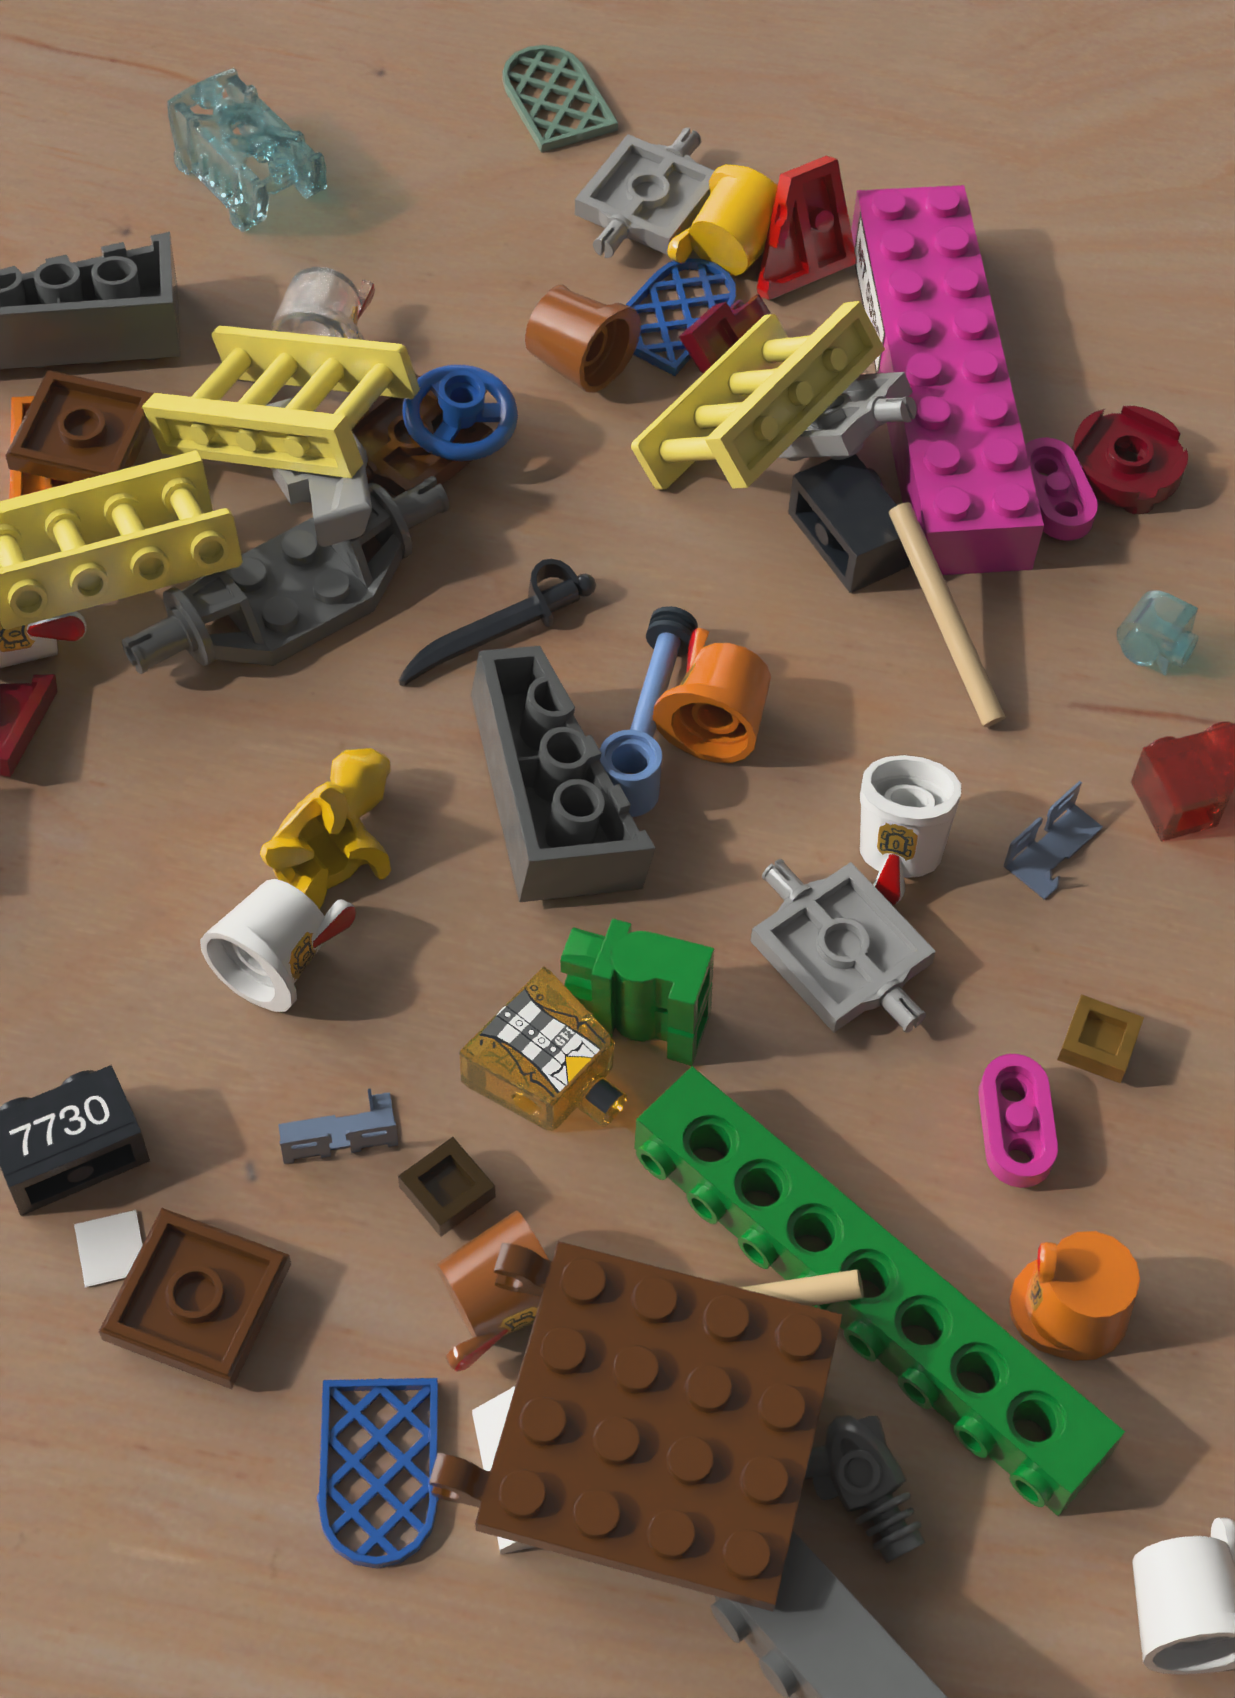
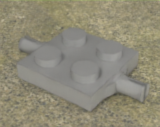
M684 128L670 146L650 144L627 134L575 198V215L605 228L593 242V248L598 255L602 256L604 253V258H611L624 239L634 240L667 254L670 241L691 227L711 194L709 191V179L715 171L698 164L690 157L701 144V137L696 130L693 129L690 134L691 128Z
M905 372L861 374L778 458H787L789 461L830 456L833 460L845 459L859 452L863 447V441L878 426L884 425L886 422H911V419H914L916 416V403L913 398L908 397L912 393V389Z
M776 860L775 865L771 863L763 872L762 879L769 883L782 897L784 902L776 913L752 928L751 943L833 1033L864 1011L875 1009L879 1006H883L903 1028L905 1033L912 1031L913 1026L915 1028L919 1026L925 1019L926 1012L921 1010L902 988L908 980L933 963L936 951L852 862L828 878L804 884L790 870L784 860Z

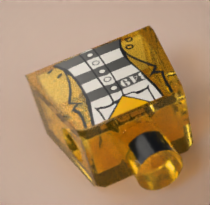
M545 966L459 1051L461 1082L464 1085L545 1130L553 1131L557 1129L576 1108L580 1109L600 1126L605 1127L615 1119L627 1100V1094L606 1079V1076L613 1068L614 1041L611 1035Z

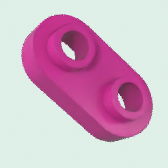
M1044 437L1029 441L1025 446L1044 523L1043 531L1053 538L1065 541L1084 537L1092 529L1098 503L1074 451L1066 443L1054 438ZM1039 473H1045V474H1048L1049 476H1044V475H1041V474H1039Z
M1020 1054L999 1056L986 1067L978 1091L987 1164L992 1173L1005 1184L1019 1188L1032 1187L1047 1178L1058 1153L1049 1079L1044 1069L1027 1056ZM1001 1091H1016L1022 1100L1018 1102L1009 1101L1003 1097ZM1012 1150L1023 1151L1030 1158V1162L1018 1163L1010 1157L1008 1152Z

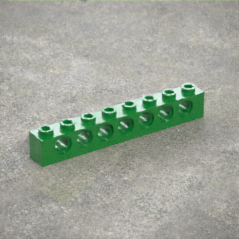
M693 1066L636 1119L634 1149L644 1168L660 1180H665L668 1177L687 1194L688 1203L702 1219L711 1224L719 1222L738 1238L739 1247L755 1265L762 1269L771 1267L785 1280L858 1269L861 1280H866L876 1285L881 1292V1295L877 1297H863L854 1300L814 1305L812 1307L843 1314L840 1328L844 1330V1338L851 1348L868 1361H880L898 1377L900 1388L911 1401L924 1409L933 1407L954 1426V1434L965 1448L978 1457L986 1458L989 1456L1009 1473L1012 1486L1029 1503L1037 1507L1047 1506L1059 1517L1112 1455L1125 1433L1121 1427ZM700 1148H712L719 1151L724 1158L715 1162H706L697 1158L693 1152ZM752 1191H762L772 1196L776 1202L769 1206H756L748 1202L744 1195ZM803 1235H813L822 1239L828 1248L819 1252L808 1251L802 1248L795 1239ZM911 1325L921 1326L933 1335L935 1342L929 1345L913 1343L904 1335L902 1329ZM962 1372L977 1373L987 1381L990 1391L985 1393L971 1392L960 1383L957 1375ZM1027 1419L1037 1423L1043 1429L1047 1440L1042 1442L1026 1440L1016 1431L1013 1422Z

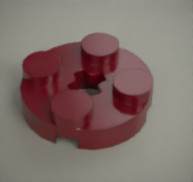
M1123 406L1121 413H1111L1103 416L1105 409L1093 412L1077 428L1071 449L1074 451L1095 497L1106 503L1123 507L1132 514L1150 512L1155 503L1169 498L1181 484L1189 458L1187 448L1184 451L1178 441L1181 433L1166 417L1139 406ZM1128 451L1136 453L1138 457L1136 462L1123 460L1118 455L1124 456Z

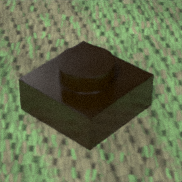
M454 1137L398 1175L399 1188L440 1237L496 1197L495 1185Z

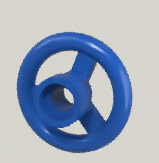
M457 364L430 370L417 379L420 388L417 395L413 399L404 398L403 420L410 436L420 447L429 453L448 460L472 461L492 455L510 440L517 425L518 410L510 389L492 373L474 366ZM485 390L496 399L497 403H484ZM429 391H432L437 397L439 406L443 410V421L434 434L425 427L420 417L421 402ZM475 422H499L495 431L480 441L466 444L452 443L461 429L469 428Z

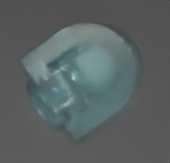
M1152 590L1144 593L1117 629V640L1123 654L1131 662L1139 666H1148L1164 676L1167 675L1173 665L1182 668L1189 660L1198 642L1199 636L1192 633L1198 608L1163 591Z

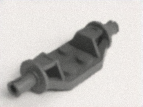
M430 476L424 482L391 498L379 484L371 482L368 484L372 511L363 535L322 547L318 544L314 519L311 518L242 554L243 562L239 567L203 576L182 591L175 586L163 592V602L168 617L131 637L128 636L122 639V646L130 663L133 666L136 665L135 668L139 674H143L149 668L186 649L203 666L215 660L274 666L374 612L401 560L412 555L413 544L409 529L439 513L449 510L450 503L441 484L437 485V479ZM375 536L382 547L367 563L361 545ZM228 615L241 631L209 634L205 624Z

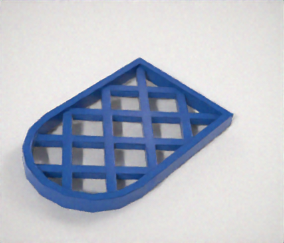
M687 258L683 263L672 261L657 270L626 304L634 308L637 313L655 311L658 322L641 325L638 344L633 355L676 376L692 357L685 350L677 360L675 359L673 350L686 348L681 341L671 342L668 330L688 329L699 319L691 317L689 307L708 305L710 309L715 304L727 302L729 307L736 302V284L729 272L716 263L700 258ZM698 270L699 277L681 279L679 271ZM672 274L673 280L661 281ZM724 282L729 293L713 295L710 284ZM702 285L704 297L686 299L683 287ZM676 288L679 300L659 301L658 290ZM650 293L652 303L640 304ZM682 309L684 320L665 322L662 310ZM660 331L663 343L643 344L642 333ZM666 351L668 360L659 356L656 352Z
M438 1378L323 1380L320 1480L317 1503L319 1504L323 1534L334 1551L354 1565L378 1569L400 1564L421 1549L433 1530L439 1498L431 1495L433 1486L429 1484L437 1458ZM420 1390L406 1405L391 1392ZM340 1391L370 1392L354 1406ZM381 1395L397 1413L379 1430L362 1413ZM428 1396H430V1429L413 1413ZM332 1397L347 1414L330 1429V1401ZM406 1419L422 1437L404 1454L387 1436ZM355 1420L372 1438L353 1455L336 1437ZM380 1444L397 1462L377 1479L361 1461ZM430 1444L428 1478L412 1460ZM330 1445L346 1463L328 1479ZM405 1468L422 1486L403 1504L386 1486ZM354 1469L371 1487L351 1505L334 1487ZM377 1494L396 1510L378 1530L360 1513ZM429 1494V1508L424 1525L411 1511ZM327 1495L344 1511L331 1526H329L327 1514ZM404 1518L419 1534L412 1543L398 1551L385 1536ZM351 1520L370 1536L355 1552L341 1544L336 1537ZM378 1544L388 1555L373 1557L367 1554Z

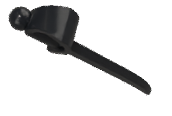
M544 559L540 561L531 572L527 599L452 631L427 645L404 669L398 680L399 685L405 686L420 675L448 660L540 619L546 627L553 625L552 612L579 601L580 596H590L596 589L595 579L586 573L577 576L569 565L560 560ZM547 578L563 580V582L543 591L538 586V583Z

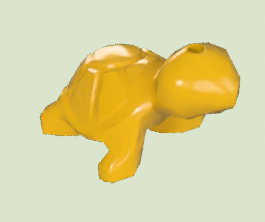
M372 748L350 749L340 753L332 761L331 782L327 781L318 786L312 793L300 801L295 809L284 819L273 838L263 844L260 855L264 863L273 868L276 878L301 890L319 909L324 902L327 889L350 878L361 865L368 863L379 880L385 879L391 872L387 852L366 830L360 817L371 811L384 797L386 779L391 773L390 759L385 754Z

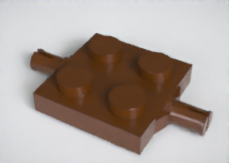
M429 391L421 402L420 417L425 427L434 434L443 421V410L439 406L437 397L432 391ZM379 396L352 429V433L357 437L367 453L368 462L365 469L368 484L374 482L384 487L394 496H398L424 482L430 476L437 479V485H443L472 462L440 458L420 447L408 433L403 420L404 398ZM475 422L471 427L461 429L452 443H474L488 437L493 433V430L483 422Z

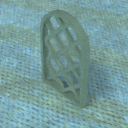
M538 45L526 47L515 52L505 62L502 72L505 92L540 152L618 131L616 118L585 67L573 53L560 47ZM544 57L561 60L558 66L542 62ZM518 63L530 66L525 75L511 72V70ZM567 64H569L575 71L565 69ZM537 69L553 73L548 82L532 78ZM560 76L577 80L572 89L555 85ZM510 80L520 82L516 90H514ZM583 84L587 88L590 95L579 92ZM527 85L543 89L539 98L522 93ZM551 92L567 96L562 106L546 101ZM574 99L591 104L586 113L570 108ZM523 103L533 106L530 113L527 112ZM541 108L557 113L553 122L536 118ZM597 108H599L604 118L594 115ZM565 115L581 120L577 129L560 125ZM588 123L596 124L595 126L586 128ZM536 126L548 129L544 137L541 136ZM555 132H558V133L563 134V135H559V136L553 137V135H554Z

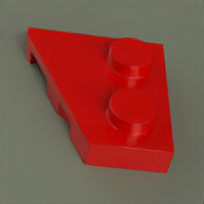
M826 155L780 174L757 284L758 294L767 300L857 264L839 162L836 158Z

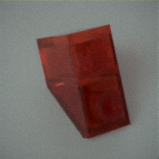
M1229 721L1219 722L1200 733L1181 738L1167 736L1155 740L1147 747H1143L1131 779V784L1161 842L1218 826L1235 789V723L1233 724Z

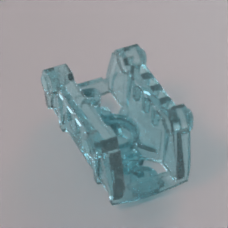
M235 68L210 76L167 101L168 118L175 146L174 162L176 167L186 175L193 173L229 209L231 223L241 232L266 219L269 194L272 193L274 195L294 184L297 191L306 199L327 188L324 156L320 152L315 153L306 144L304 135L300 130L293 131L258 97L257 88L252 84L247 86L239 78ZM224 88L226 89L228 96L226 98H223L222 92L224 91ZM198 104L203 109H213V115L195 114L190 108ZM238 127L241 135L235 134L232 130ZM254 157L259 163L268 162L270 176L261 181L247 166V158Z

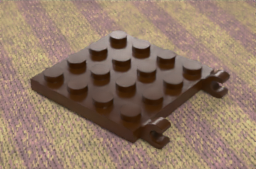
M560 1241L557 1242L552 1261L541 1257L538 1253L528 1248L510 1243H502L494 1268V1273L498 1274L495 1286L513 1292L539 1296L541 1300L491 1470H484L474 1463L456 1456L438 1453L429 1484L433 1486L431 1495L446 1501L478 1507L479 1511L475 1521L476 1531L773 1612L843 1314Z

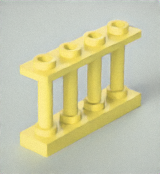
M860 301L843 303L809 336L788 338L775 314L764 315L632 442L631 448L656 490L667 489L695 461L716 460L732 488H748L868 368L885 348Z
M218 326L212 332V338L222 363L193 396L154 393L142 408L162 454L180 455L197 450L201 459L352 479L363 465L352 433L354 426L379 396L413 399L420 391L407 349L402 344ZM237 380L256 381L238 402L221 401V398ZM284 385L303 387L286 408L267 406ZM331 390L351 392L334 414L314 412Z
M197 450L0 501V623L7 630L241 566L243 562L234 517L227 508L213 511L203 461Z

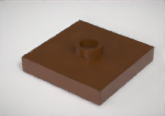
M47 370L5 455L8 468L72 483L133 467L150 429V424L142 406L154 393Z
M161 1208L99 1329L100 1336L103 1341L232 1389L291 1266L290 1255Z

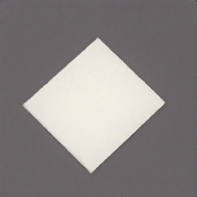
M136 1210L74 1224L85 1287L126 1278L142 1247Z

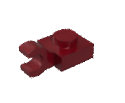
M760 294L755 295L746 304H744L742 299L730 307L727 302L712 306L685 330L679 338L703 375L764 315H769L771 312Z

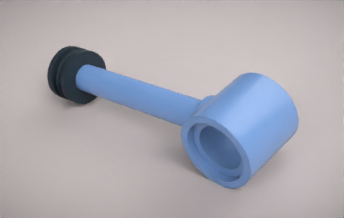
M665 606L656 609L652 613L646 632V640L654 651L630 730L613 733L604 740L600 747V752L602 753L600 762L613 785L619 784L630 802L629 813L631 817L649 812L658 802L662 751L658 742L653 738L656 730V724L653 721L654 705L659 697L667 691L676 658L688 653L692 632L698 628V623L694 616L677 607Z

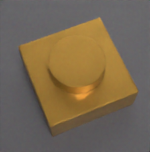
M1081 994L1057 1060L1121 1083L1144 1017Z

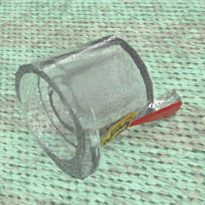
M316 266L302 269L293 276L269 331L365 340L357 324L359 318L373 299L375 292L374 283L362 280L360 291H358L353 281L339 271L328 267Z

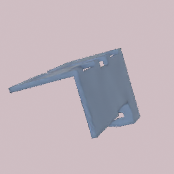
M1081 781L1076 783L1050 807L1044 828L1048 833L1041 840L1035 841L1038 829L1043 821V818L1039 817L1010 843L1004 867L1044 900L1058 888L1060 883V875L1052 879V870L1065 858L1069 859L1103 828V826L1075 805L1082 785ZM1067 810V812H1066L1062 817H1060V818L1053 824V822H1054L1064 811ZM1025 847H1027L1020 855H1018V856L1013 860V858H1014L1022 849H1024Z
M368 1089L370 1112L338 1118L335 1115L278 1124L284 1164L294 1163V1159L321 1155V1158L331 1157L330 1150L351 1147V1153L361 1152V1148L388 1144V1147L398 1146L397 1127L394 1121L390 1092L372 1095L371 1089Z

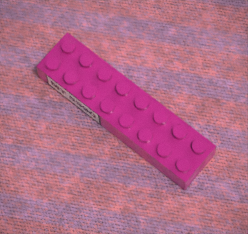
M965 185L857 190L851 228L857 259L855 269L863 307L885 348L874 360L876 374L905 372L912 389V393L908 397L913 398L916 403V416L914 419H911V422H887L902 502L911 503L942 575L1032 570L1044 523Z

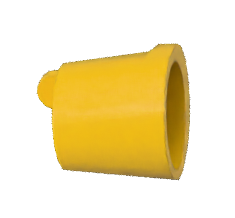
M729 164L718 167L709 179V191L711 194L691 227L670 241L667 249L669 258L675 262L683 263L687 260L691 251L694 250L701 259L718 264L729 272L730 275L736 276L744 273L765 250L778 185L763 173L749 167Z

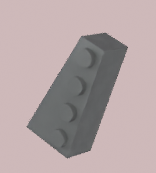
M170 232L150 236L152 245L127 251L124 242L102 246V256L73 263L70 262L67 254L45 259L46 263L40 265L35 271L22 274L15 266L0 269V369L42 368L50 365L78 363L99 364L107 361L135 359L155 360L163 357L180 356L178 285Z
M541 646L479 651L471 697L519 902L643 889L656 848L646 830L639 831L629 813L631 804L620 785L614 786L600 762L602 753L591 735L585 736L574 716L575 706Z
M793 1530L773 1612L715 1596L716 1602L711 1605L712 1613L722 1629L736 1643H740L744 1639L758 1657L760 1668L767 1680L784 1698H948Z

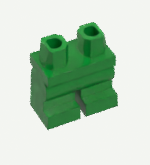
M613 918L606 936L573 927L560 959L561 972L568 974L562 992L563 1005L591 1012L593 1030L597 1034L612 1038L616 1028L621 1035L630 1040L643 1042L655 1038L667 1042V1059L693 1066L712 1010L714 948L648 931L632 932L631 923Z

